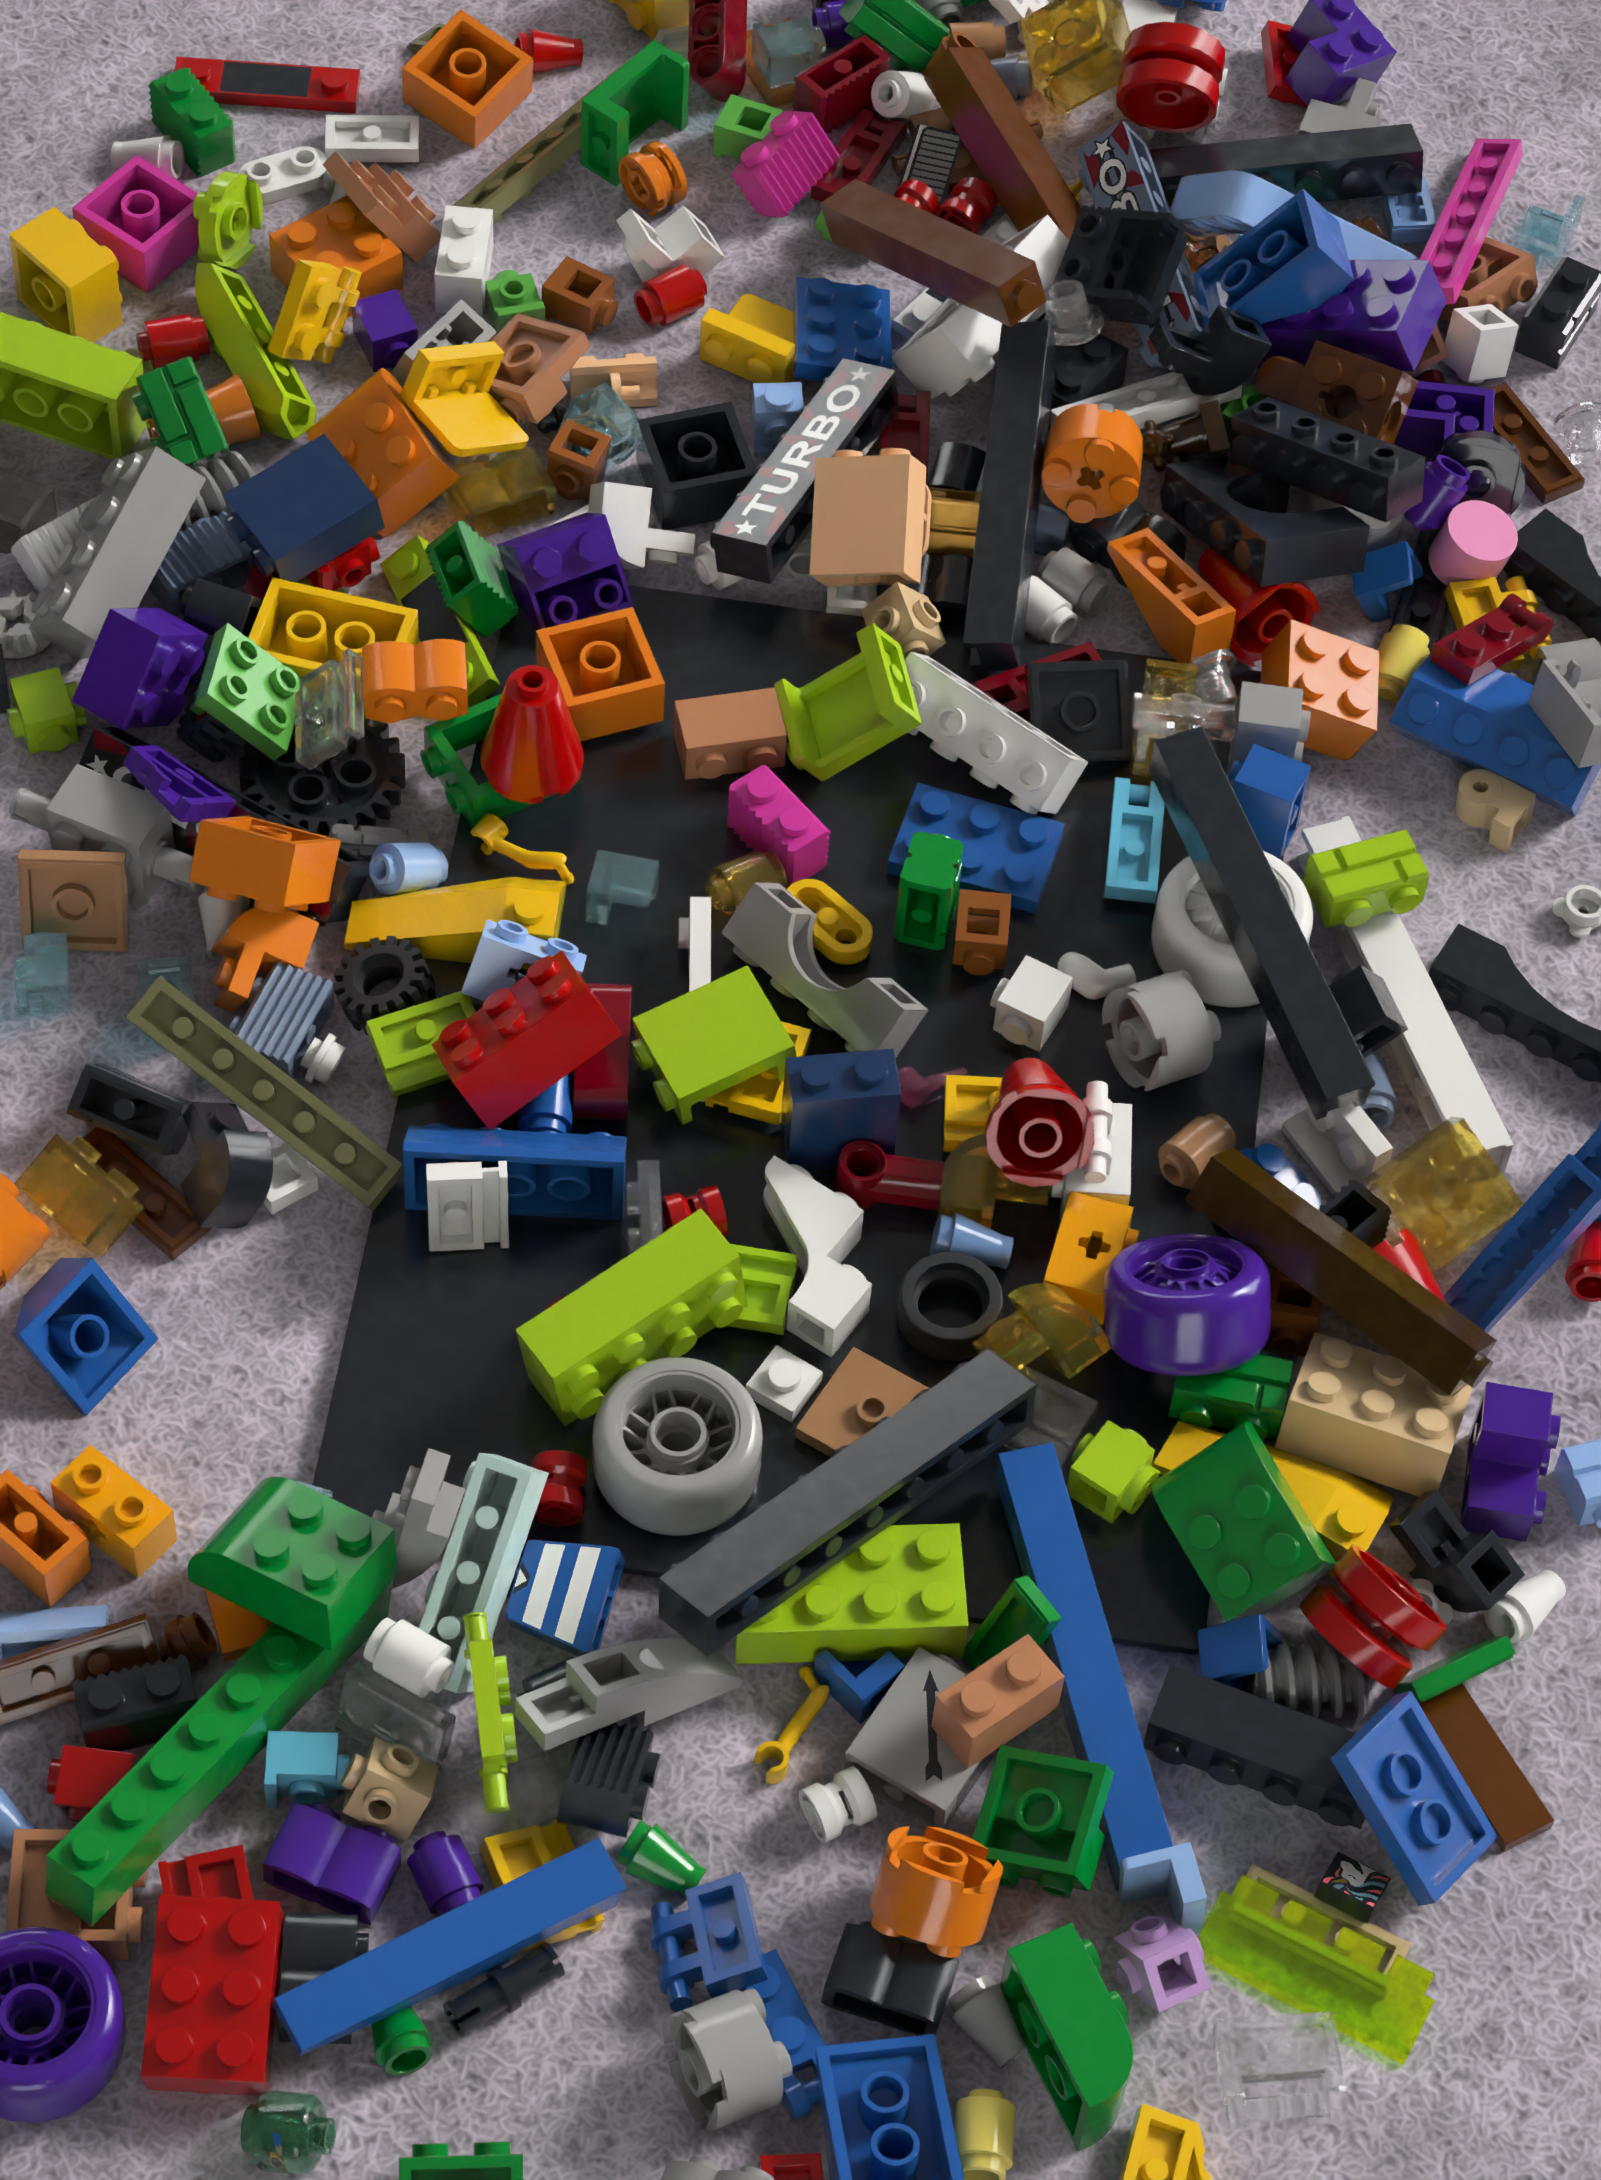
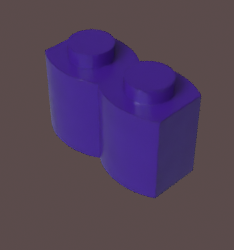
M317 1803L310 1804L309 1807L293 1804L262 1864L263 1881L275 1888L307 1901L318 1903L322 1907L342 1915H358L359 1922L371 1925L401 1866V1848L395 1845V1840L390 1834L380 1828L364 1826L363 1829L345 1825L341 1822L339 1814L327 1806Z

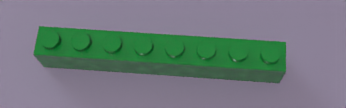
M392 1582L332 1651L274 1623L51 1850L46 1858L45 1894L92 1927L267 1745L268 1731H280L365 1643L378 1624L388 1617Z

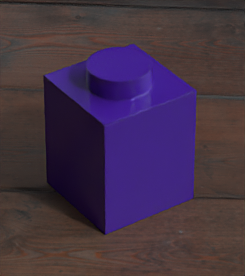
M397 289L359 299L356 307H352L353 333L373 372H377L381 368L394 369L403 354L418 340V328Z

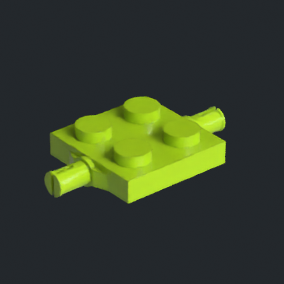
M474 1612L462 1616L467 1648L464 1650V1657L471 1661L483 1768L478 1771V1777L482 1779L485 1801L484 1809L485 1813L494 1814L510 1809L506 1790V1782L509 1781L507 1764L518 1762L513 1713L501 1714L500 1710L501 1706L512 1705L506 1655L494 1657L492 1639H489L487 1613Z

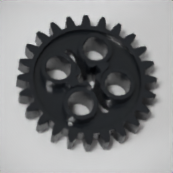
M334 700L328 702L325 711H318L315 703L308 701L307 713L300 714L297 712L287 752L275 761L247 741L244 743L245 756L239 758L241 793L305 829L327 837L329 836L331 826L336 823L354 825V830H357L360 825L376 827V817L389 821L391 819V805L401 804V789L406 788L405 755L400 753L399 738H389V725L383 723L374 727V720L365 718V714L360 718L355 717L354 704H350L343 713L336 712ZM306 742L311 743V745L313 746L316 752V759L318 765H314L313 752L310 746L308 747ZM326 779H331L332 792L339 804H335L331 798Z

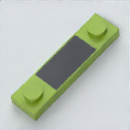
M416 534L380 563V566L400 606L418 610L419 643L433 639H451L465 643L469 708L478 704L501 685L473 629L445 607L446 603L443 601L442 591L436 582L437 578L434 576L433 566L429 564L431 560L427 558L428 554L425 552L429 542Z

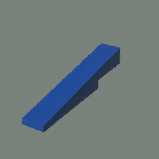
M1601 1125L1575 1155L1568 1154L1444 1294V1299L1449 1306L1486 1333L1495 1326L1601 1214Z
M598 1837L274 1998L272 2005L298 2055L302 2056L486 1973L498 1965L501 1966L508 1963L515 1952L616 1907L627 1890V1886Z

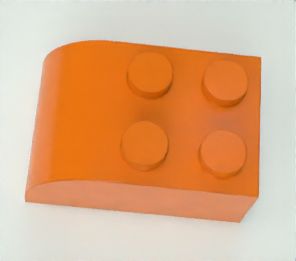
M381 368L306 431L310 442L325 434L376 497L385 528L377 533L385 538L397 531L461 477L432 432L416 418L415 413L399 397L403 388L397 378L386 369Z

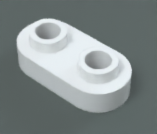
M302 146L252 160L244 164L238 173L248 175L247 180L256 181L261 190L263 204H268L322 187V180L326 171L322 164L328 158L317 148Z

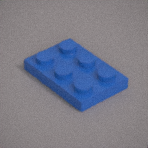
M796 277L793 290L794 378L823 382L824 378L832 374L843 358L892 369L890 290L880 289L869 284L852 285L831 282L825 278L810 279Z
M917 782L888 859L887 873L897 876L901 875L913 833L921 831L929 834H943L964 844L959 889L1012 894L1011 908L1035 914L1063 837L1065 823Z
M1411 1691L1394 1695L1330 1758L1418 1906L1436 1903L1498 1838Z

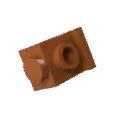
M566 256L542 285L545 318L550 320L553 317L589 335L598 325L608 327L614 320L618 310V301L615 300V278Z
M566 419L547 450L546 457L549 458L545 485L557 489L558 494L564 499H583L589 502L591 485L601 483L605 477L611 436ZM572 443L591 450L588 458L572 452Z
M959 889L952 964L963 965L965 971L973 975H987L994 968H1005L1012 894ZM968 913H971V914H981V915H991V916H998V917H987V916L968 915Z

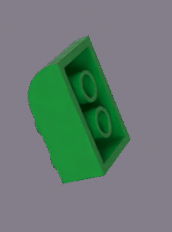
M1244 1422L1151 1483L1153 1495L1165 1520L1226 1622L1258 1613L1262 1615L1333 1570L1336 1562L1250 1422Z
M268 1477L263 1479L192 1556L187 1568L188 1580L332 1651L398 1575L395 1530L296 1481L283 1477Z
M1071 1922L1007 1949L1000 1985L1020 2034L1029 2047L1027 2053L1077 2151H1080L1101 2140L1111 2130L1117 2120L1133 2064V2043L1126 2026L1129 2024V2016L1122 1998L1117 1991H1108L1099 1974L1102 1972V1965L1094 1945L1089 1939L1081 1940Z

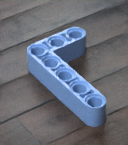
M1237 170L1184 176L1180 180L1170 211L1185 226L1183 234L1194 237L1238 233L1244 235L1292 198L1294 194L1253 174ZM1330 213L1340 224L1349 260H1419L1412 253Z

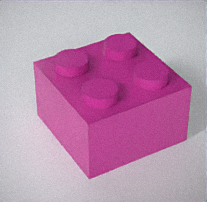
M137 155L72 207L73 219L82 225L87 235L100 246L104 245L113 252L119 263L117 274L147 293L198 251L199 220L195 219L193 215V203L198 193Z

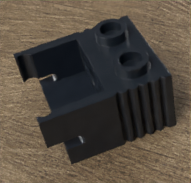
M1083 205L1050 292L1080 318L1088 317L1089 319L1095 318L1097 320L1101 318L1102 320L1109 319L1110 321L1116 320L1117 322L1156 326L1188 238L1182 234L1185 226L1171 213L1130 209L1117 210L1116 208L1111 210L1108 207L1103 209L1102 207L1096 208L1095 206Z

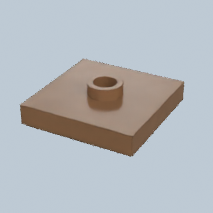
M19 850L17 861L22 949L128 952L129 918L126 852Z
M853 1347L797 1425L795 1438L831 1457L840 1447L852 1444L869 1432L880 1419L890 1417L905 1407L920 1391L930 1388Z

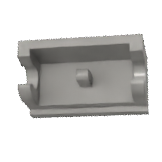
M1554 658L1543 660L1528 700L1529 706L1578 768L1601 764V717H1599L1591 707V704L1576 688L1581 675V667L1575 659H1571L1567 665L1566 673L1562 676L1559 672V664Z

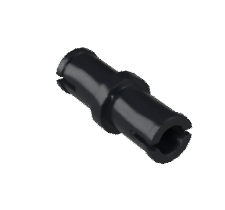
M547 1942L539 1945V1948L503 1969L498 1965L486 1972V1980L455 1999L445 2002L443 2004L444 2012L448 2017L452 2014L455 2018L449 2022L459 2036H466L469 2034V2031L504 2010L512 2013L522 2007L521 2000L554 1979L564 1976L565 1971L562 1963L554 1964L552 1962L558 1958L554 1949Z

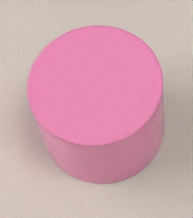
M1479 500L1462 502L1453 508L1432 542L1428 551L1429 565L1435 576L1446 586L1451 582L1488 577L1497 578L1517 546L1518 534L1516 527L1510 517L1493 504Z

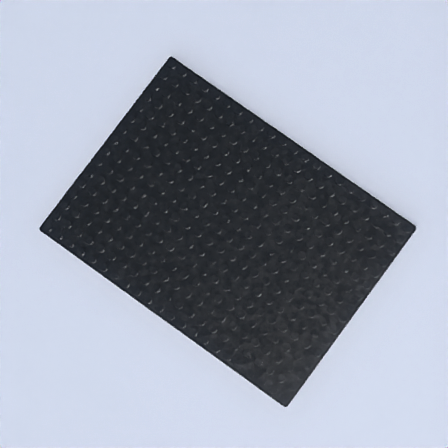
M628 585L635 606L634 611L665 682L664 721L581 741L584 751L582 783L573 786L568 793L560 797L559 793L544 799L541 803L532 804L501 818L509 830V834L504 840L526 850L559 852L567 857L564 864L569 872L573 874L574 882L566 885L558 938L572 943L578 948L579 953L587 955L581 975L586 983L632 985L630 1042L636 1040L632 1018L688 993L689 949H678L679 917L689 918L690 897H711V982L748 965L780 1021L811 1029V1042L805 1056L848 1052L844 1046L846 1040L835 1030L824 1029L812 1021L807 1015L809 1010L807 1006L797 998L787 997L776 990L770 983L772 976L760 966H752L740 959L733 951L735 945L721 933L754 882L779 883L785 888V881H778V875L772 874V868L765 867L766 861H759V855L753 854V848L746 847L747 841H740V835L733 834L734 828L727 827L730 784L751 771L725 774L712 779L696 778L685 780L673 733L674 704L677 700L775 687L774 683L783 678L796 688H801L861 653L856 632L866 627L865 620L859 616ZM516 598L518 614L501 628L493 664V671L501 686L489 694L486 700L502 694L508 677L516 669L523 666L536 665V631ZM941 628L946 643L929 656L971 685L984 678L1007 671H971L969 666L971 648H964V631ZM1024 639L1021 666L1076 646ZM1096 649L1102 660L1127 659L1134 760L1129 763L1087 764L1057 814L1038 811L1037 816L1065 823L1063 837L1036 913L1033 914L1015 908L1010 909L1005 968H994L987 975H973L965 971L963 965L952 964L957 908L950 925L944 949L936 951L898 942L894 938L900 876L887 873V866L917 782L1023 811L1010 802V798L1013 795L1012 792L1000 784L997 785L996 789H993L976 780L969 774L973 766L959 757L956 762H952L936 753L929 747L933 739L921 731H918L916 736L907 732L823 782L805 769L799 770L796 768L787 752L785 766L770 769L831 832L828 835L830 837L828 841L830 845L827 848L829 850L827 853L829 857L826 860L828 864L824 869L808 879L819 880L827 884L863 914L872 925V946L870 953L865 959L850 965L838 964L829 960L813 946L820 968L830 980L844 988L852 987L865 978H891L928 1009V1012L896 1057L902 1095L895 1155L943 1162L944 1170L937 1210L876 1202L872 1207L864 1209L861 1239L841 1262V1265L853 1266L864 1275L868 1282L872 1283L869 1312L832 1358L786 1330V1326L784 1335L730 1326L723 1328L715 1327L698 1338L695 1345L686 1354L680 1356L702 1360L725 1370L737 1379L745 1389L748 1381L776 1345L823 1372L821 1385L792 1423L755 1402L760 1414L763 1431L760 1473L750 1498L733 1517L705 1532L686 1536H670L641 1529L620 1516L603 1497L594 1475L592 1437L596 1413L585 1419L577 1418L567 1426H564L529 1380L515 1330L543 1312L551 1302L574 1292L664 1233L666 1230L662 1215L661 1197L665 1195L680 1193L686 1197L695 1195L699 1188L716 1185L725 1208L728 1236L725 1239L729 1244L791 1253L763 1202V1192L767 1184L765 1180L766 1165L773 1156L785 1162L780 1125L728 1112V1107L722 1105L705 1106V1102L700 1101L691 1106L693 1120L682 1124L674 1109L666 1112L661 1106L653 1088V1082L657 1081L651 1068L645 1071L641 1070L631 1047H629L627 1121L572 1118V1130L569 1133L588 1135L593 1132H604L612 1136L627 1137L623 1221L508 1215L509 1248H501L500 1242L484 1243V1249L430 1252L428 1211L405 1209L404 1174L372 1212L312 1489L372 1518L375 1509L386 1512L393 1492L401 1494L410 1466L421 1469L428 1448L451 1455L444 1482L459 1487L463 1486L467 1470L472 1462L477 1460L479 1453L496 1454L531 1467L532 1458L539 1453L551 1450L569 1451L578 1454L587 1462L586 1484L580 1488V1492L585 1498L583 1519L577 1524L566 1527L546 1526L533 1520L520 1558H522L526 1543L529 1540L612 1546L619 1548L626 1560L622 1573L660 1578L672 1564L679 1561L683 1562L703 1548L715 1534L726 1532L746 1518L755 1506L760 1503L769 1502L789 1488L798 1476L809 1474L831 1458L795 1438V1431L797 1425L853 1347L928 1388H932L948 1377L960 1363L969 1362L976 1357L973 1356L962 1361H939L922 1355L906 1342L898 1326L897 1306L899 1290L906 1272L920 1259L930 1256L931 1239L939 1215L943 1214L952 1217L953 1213L956 1212L1002 1235L1013 1237V1248L1007 1268L987 1266L995 1273L1002 1287L1003 1310L1000 1327L994 1341L986 1349L991 1350L1036 1383L1033 1424L891 1525L960 1523L968 1622L982 1624L1012 1582L1017 1578L1024 1577L995 1480L999 1460L998 1454L1053 1442L1067 1487L1070 1468L1074 1464L1071 1458L1076 1447L1086 1434L1090 1433L1096 1436L1108 1420L1122 1429H1131L1140 1434L1147 1444L1155 1449L1153 1464L1180 1419L1168 1417L1176 1376L1144 1371L1122 1360L1114 1353L1107 1341L1104 1322L1101 1325L1039 1308L1045 1274L1062 1220L1060 1219L1061 1198L1051 1197V1186L1030 1187L1011 1181L991 1160L989 1154L943 1151L946 1075L1002 1078L1006 1069L1015 1061L1023 1058H1036L1047 1063L1081 1100L1086 1098V1088L1089 1082H1105L1108 1085V1099L1113 1103L1132 1104L1131 1194L1128 1206L1134 1207L1130 1228L1139 1230L1137 1242L1157 1236L1185 1233L1215 1235L1235 1240L1227 1231L1185 1201L1192 1189L1173 1185L1163 1176L1159 1166L1158 1151L1165 1142L1195 1117L1206 1116L1210 1113L1221 1116L1231 1125L1237 1138V1143L1234 1147L1236 1150L1241 1151L1247 1148H1255L1268 1021L1261 1004L1247 1007H1220L1203 1002L1206 1011L1214 1012L1221 1026V1038L1219 1041L1213 1042V1056L1208 1069L1203 1073L1150 1091H1144V1086L1137 1088L1130 1086L1119 1074L1110 1057L1106 1041L1114 1039L1111 1022L1104 1025L1102 1022V1008L1106 997L1088 999L1071 988L1068 1008L1040 1052L1024 1044L1012 1043L1001 1033L994 1031L993 1025L996 1008L992 1007L990 1003L1001 979L1005 977L1010 980L1026 955L1055 969L1058 967L1059 959L1068 952L1082 954L1103 969L1129 963L1134 970L1136 983L1164 974L1156 960L1152 946V924L1157 898L1169 872L1179 862L1188 857L1189 854L1164 804L1158 889L1155 904L1104 898L1115 777L1129 778L1130 784L1150 786V781H1153V778L1148 770V766L1154 749V741L1199 726H1203L1227 776L1229 746L1242 681L1261 684V671L1209 664L1188 672L1175 659ZM1005 696L996 701L1003 704L1008 702L1009 699ZM484 740L476 743L470 768V774L478 785L489 781L484 770L482 771L480 762L481 748ZM460 814L444 887L512 876L561 881V877L556 869H531L496 851L491 855L484 854L481 850L484 840L472 836L470 833L472 827L464 815ZM968 913V915L987 916V917H998V916H991V915H981V914H971V913ZM840 941L843 944H852L849 941ZM428 959L427 966L434 978V986L436 988V998H430V1000L462 991L471 963ZM520 969L519 973L527 975L528 969ZM470 996L474 1009L477 1012L483 1007L484 1001ZM575 1069L571 1071L569 1074H567L573 1079V1081L575 1076ZM444 1080L398 1096L386 1151L403 1164V1145L409 1125L426 1126L438 1123L452 1128L480 1129L486 1127V1125L456 1088L452 1080ZM519 1110L496 1127L503 1130L520 1131L518 1128ZM836 1170L809 1172L815 1181L833 1191ZM853 1173L856 1176L867 1177L860 1173ZM799 1266L795 1275L792 1297L804 1280V1275ZM937 1286L926 1290L920 1295L918 1310L921 1315L933 1324L944 1328H962L975 1323L980 1318L982 1304L968 1290L957 1286ZM1216 1426L1208 1428L1225 1434L1227 1430ZM1152 1490L1134 1514H1129L1123 1510L1112 1524L1070 1497L1113 1643L1186 1654H1198L1197 1630L1207 1628L1210 1594L1165 1520Z

